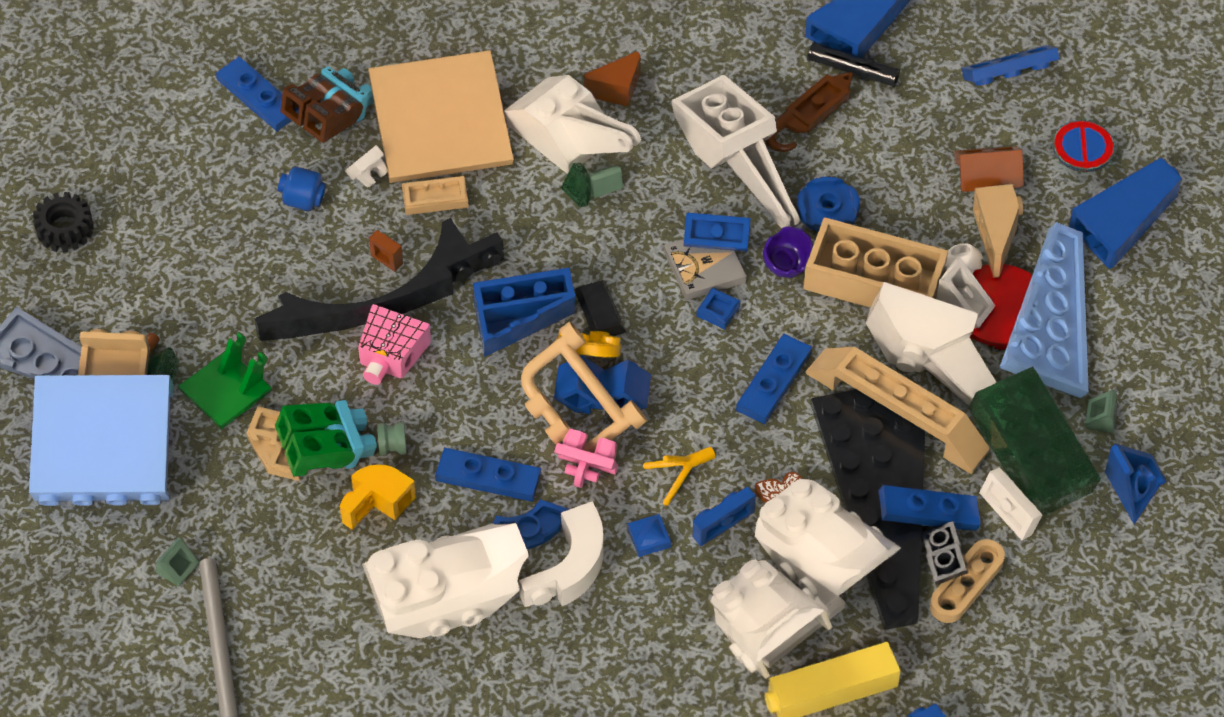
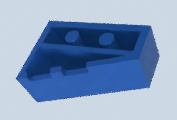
M570 268L473 283V302L484 357L574 314L575 292Z

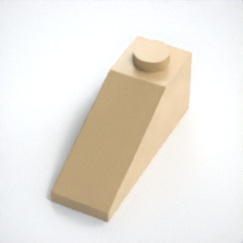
M1013 184L975 188L973 212L993 277H1000L1017 230L1018 216L1023 215L1021 196L1016 197Z

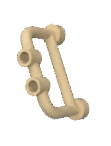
M569 321L559 329L562 336L530 360L524 367L521 375V385L529 398L524 404L534 418L538 419L542 415L550 426L545 429V432L556 445L564 441L571 428L558 415L551 402L534 383L535 374L559 354H562L614 421L592 440L586 442L584 451L594 453L599 438L613 440L631 425L638 429L648 420L632 400L622 408L615 402L576 352L586 340L575 325Z

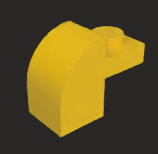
M370 465L359 469L351 475L353 492H348L340 504L342 523L353 530L373 507L396 520L416 498L415 481L396 468L387 465Z

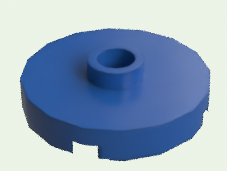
M837 177L812 179L798 194L797 213L800 220L808 228L819 232L824 217L853 225L859 216L860 198L856 189L851 185L849 187L847 184H844V180Z

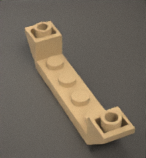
M856 347L825 348L806 370L807 375L832 390L841 381L846 382L946 443L943 458L969 474L975 471L990 452V447L966 413Z

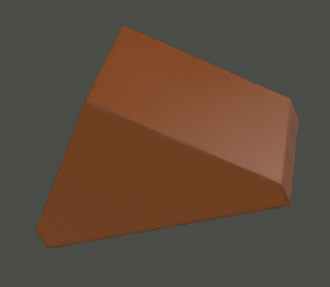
M637 51L585 73L584 87L597 100L629 107L641 74V55Z

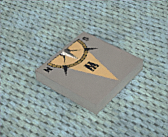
M684 239L664 245L665 256L685 300L707 295L712 288L720 291L746 283V274L735 251L684 247Z

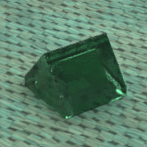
M167 347L150 358L147 375H170L174 383L180 363L172 348Z

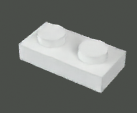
M1000 467L990 471L979 492L980 495L1021 540L1030 537L1037 527L1042 513Z

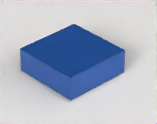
M712 288L697 309L696 316L725 330L740 308L741 301Z

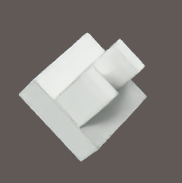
M376 145L347 168L345 172L352 180L356 178L366 187H370L375 183V180L370 175L371 171H375L380 177H383L388 170L381 158L384 154Z

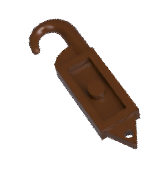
M850 72L836 76L825 75L790 104L786 111L775 120L777 132L765 141L766 144L777 152H788L796 148V142L780 144L775 140V136L785 127L797 133H809L850 99L851 90L849 88L853 73Z

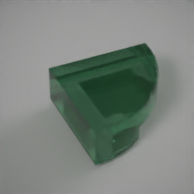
M581 162L573 163L560 188L579 207H586L591 197L590 178Z

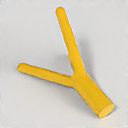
M709 446L687 456L665 455L661 461L644 463L643 468L683 466L681 473L663 501V504L668 506L691 468L715 459V452Z

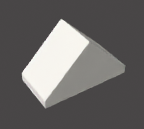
M956 258L939 280L936 299L978 313L974 328H979L994 309L995 304L963 260Z

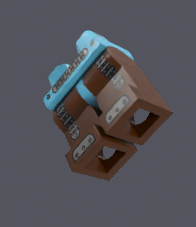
M327 66L322 69L321 74L313 75L306 83L298 87L291 84L283 88L280 112L300 127L303 125L305 131L320 142L325 143L353 125L356 121L359 122L364 119L366 107L371 105L374 99L371 86L368 84L360 87L353 84L354 77L350 71L343 68L336 72ZM297 107H299V114L294 111ZM322 123L321 130L316 127L317 124Z

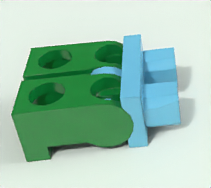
M346 400L336 401V404L283 405L275 423L283 450L286 449L285 456L293 477L305 476L307 471L311 469L326 467L332 469L354 468L359 458L373 456L377 448L374 435H359L358 431H363L367 424L364 409H349Z

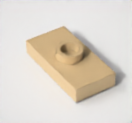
M464 176L402 183L406 215L469 208Z

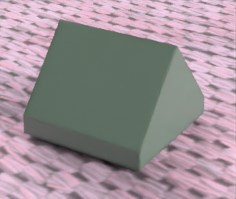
M608 166L583 176L594 198L623 188L622 171L618 166Z
M1115 390L1106 392L1088 401L1085 428L1114 433L1118 408L1117 392Z
M177 538L156 562V573L176 586H180L198 566L200 560L181 538Z

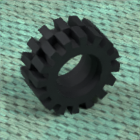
M64 192V197H59V193H54V199L52 200L48 196L43 199L44 205L38 203L36 206L37 211L33 212V222L39 242H42L45 248L51 246L52 251L55 252L58 251L59 247L62 248V252H68L69 246H72L73 250L79 249V242L85 245L88 242L87 237L91 238L93 234L92 229H94L90 207L87 205L84 198L80 200V196L74 194L71 198L70 192ZM61 217H73L75 219L74 223L67 227L57 228L52 226V223Z

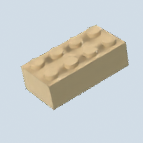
M824 217L805 267L804 290L871 308L881 286L886 282L936 299L939 280L944 275L948 250Z

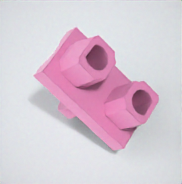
M569 429L563 444L557 443L554 453L558 454L560 459L579 464L578 467L567 464L565 468V474L575 476V487L582 488L585 480L597 483L599 473L590 471L589 467L616 475L619 466L615 461L617 453L616 442L599 438L595 452L584 451L588 435L581 431Z

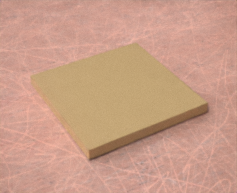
M491 50L368 68L389 183L513 164V155Z

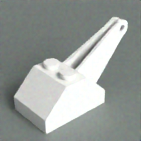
M570 75L547 77L504 110L506 125L568 175L594 154L629 152L633 146L641 142V137L633 126L603 114L592 93Z
M725 75L672 100L674 116L695 155L710 168L721 165L726 161L768 210L781 229L790 226V223L792 226L799 224L798 213L786 192L764 143L777 132L774 115Z
M884 282L871 305L866 325L888 363L896 365L898 369L905 372H921L927 369L986 420L992 428L996 430L1007 429L1015 418V412L969 338L974 330L978 313Z

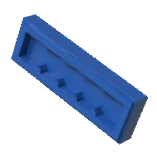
M237 57L216 72V79L276 132L292 121L280 112L283 94L242 58ZM297 107V108L294 109V111H295L296 113H298V114H299V107Z
M783 333L736 404V411L766 424L812 354V347Z
M444 447L435 474V480L533 502L541 477V468Z
M883 485L878 491L882 520L936 527L953 521L957 529L976 531L981 525L976 496Z

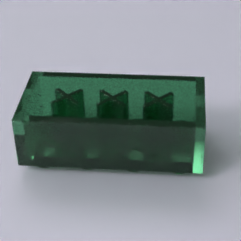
M1033 366L975 393L968 409L1009 478L1042 513V517L1093 493L1101 478Z

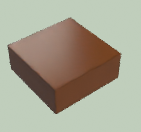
M376 230L369 237L371 256L395 272L403 265L402 246L379 230Z

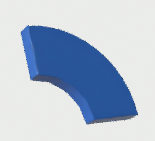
M540 499L535 507L525 514L514 517L496 516L493 524L516 523L528 550L542 545L556 536L562 530L561 513L570 509Z

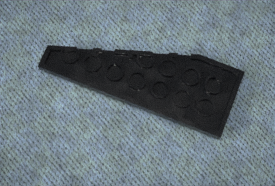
M857 389L811 398L810 405L844 509L848 512H855L864 523L870 527H877L883 536L901 547L900 550L866 575L883 629L889 630L917 624L922 525L882 520L878 491L883 485L923 490L925 431Z

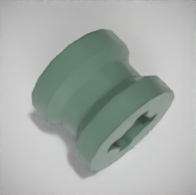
M399 421L395 425L390 426L385 423H377L380 456H387L389 452H397L400 455L407 454L404 421Z

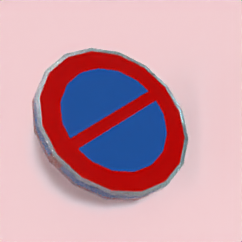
M1075 120L1059 127L1054 134L1052 148L1055 157L1064 166L1074 171L1092 172L1098 171L1109 164L1114 156L1115 143L1112 135L1105 127L1093 121Z

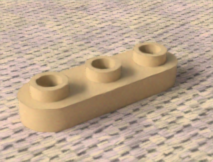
M990 539L976 542L965 554L968 574L941 583L931 597L930 611L937 620L944 623H952L959 620L1003 567L1005 558L1004 549L999 543ZM989 558L992 562L984 563L981 559ZM969 581L972 583V586L966 587L961 582ZM947 604L952 606L953 609L945 610L941 606Z

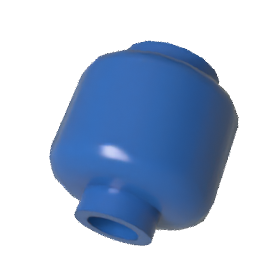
M295 166L290 170L289 174L282 173L277 191L282 192V202L285 205L304 211H311L314 206L320 207L326 183L322 182V176L318 172Z

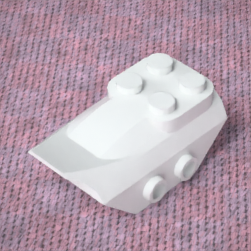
M809 479L795 481L769 500L761 508L760 516L756 523L755 537L778 566L779 572L791 582L793 581L800 586L801 590L806 587L824 605L838 597L901 549V547L883 536L877 527H870L855 512H848L842 508L836 495Z
M492 523L457 535L442 536L430 543L424 540H412L374 553L368 562L362 565L387 632L422 639L428 636L439 637L445 635L450 629L462 625L474 626L484 618L490 617L520 591L517 580L521 567L529 555L516 523L503 525Z
M754 559L747 562L740 569L738 575L730 581L727 580L720 583L713 590L714 595L711 598V603L714 606L716 624L732 642L729 649L751 674L757 670L765 679L770 675L762 659L815 618L827 630L832 628L827 616L830 612L818 597H814L806 587L803 590L798 588L765 560L758 561Z

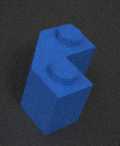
M580 355L620 408L630 400L640 410L647 408L651 380L650 373L629 359L604 370L590 359ZM568 362L558 366L554 393L555 400L576 413L590 414L591 409L605 410Z

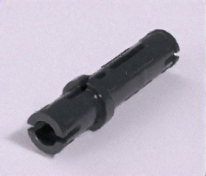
M812 42L808 51V61H814L848 73L852 72L855 75L861 76V80L866 82L870 79L894 88L900 76L899 68L875 62V58L869 56L865 59L818 44L817 42Z

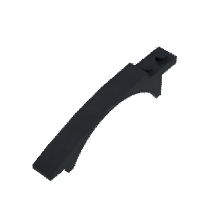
M449 218L442 221L438 245L428 263L415 277L400 288L375 299L350 304L314 302L285 292L278 296V300L282 304L281 307L254 318L257 337L260 341L290 339L346 330L365 325L373 304L404 314L454 294L453 282L466 280L471 274L483 268H492L504 259L503 240L496 232L468 245L452 219Z

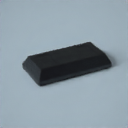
M604 280L574 289L591 331L608 332L611 336L626 333Z

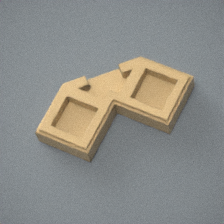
M257 406L247 431V438L268 474L300 481L302 476L293 477L285 456L286 449L283 450L275 428L280 411Z

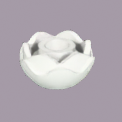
M963 243L955 245L948 250L945 270L951 266L956 258H961L972 274L976 269H981V259H983V256L976 247Z

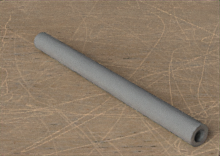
M207 558L199 562L219 712L220 717H238L217 564L215 559Z

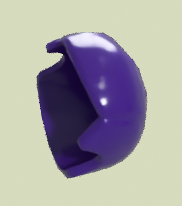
M790 226L783 227L778 233L770 236L765 243L762 258L766 268L776 276L794 278L803 273L813 248L811 237L802 229Z

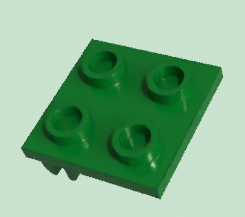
M241 332L236 334V341L231 338L228 340L227 347L223 353L178 386L179 390L220 429L226 427L272 391V387L263 380L264 366L268 361V357L263 352L258 353L257 361L251 358L248 367L242 362V347L246 342V337Z

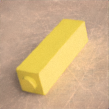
M887 641L769 678L768 692L764 694L765 701L770 713L776 712L777 717H803L896 688L899 684L901 670Z

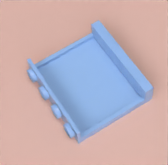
M170 375L35 376L29 493L34 501H38V504L44 506H56L59 504V501H72L74 505L88 506L92 505L93 501L106 500V503L109 505L120 506L125 505L127 500H140V503L143 505H158L160 500H169L167 474L170 397H173L174 384Z

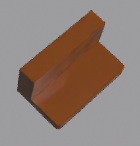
M1008 146L954 151L955 163L960 167V188L963 192L975 191V188L1008 184H1013L1014 188L1024 186L1023 152L1019 147Z

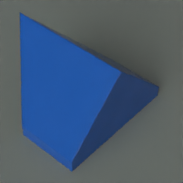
M1119 444L1111 447L1105 473L1131 521L1135 524L1160 485L1164 484L1167 480L1152 454Z

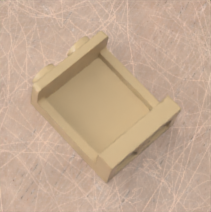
M102 329L80 332L79 339L82 349L78 375H147L150 346L146 335L137 331L109 333Z

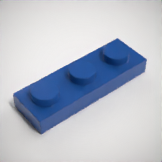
M1044 45L962 67L961 69L964 80L975 82L976 86L992 83L993 77L1003 75L1004 78L1021 75V70L1032 67V70L1050 67L1049 62L1059 60L1057 47Z

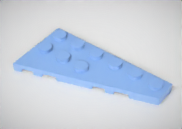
M1056 222L1048 230L999 368L1078 398H1082L1089 393L1083 232Z

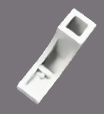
M593 501L561 513L562 532L571 549L566 558L558 565L519 580V594L524 607L533 604L543 605L554 596L558 597L561 606L567 605L584 594L597 578L603 561V526Z

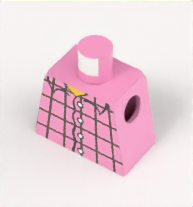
M373 304L358 348L360 363L367 366L363 373L364 379L371 384L379 385L385 374L403 378L430 345V324Z

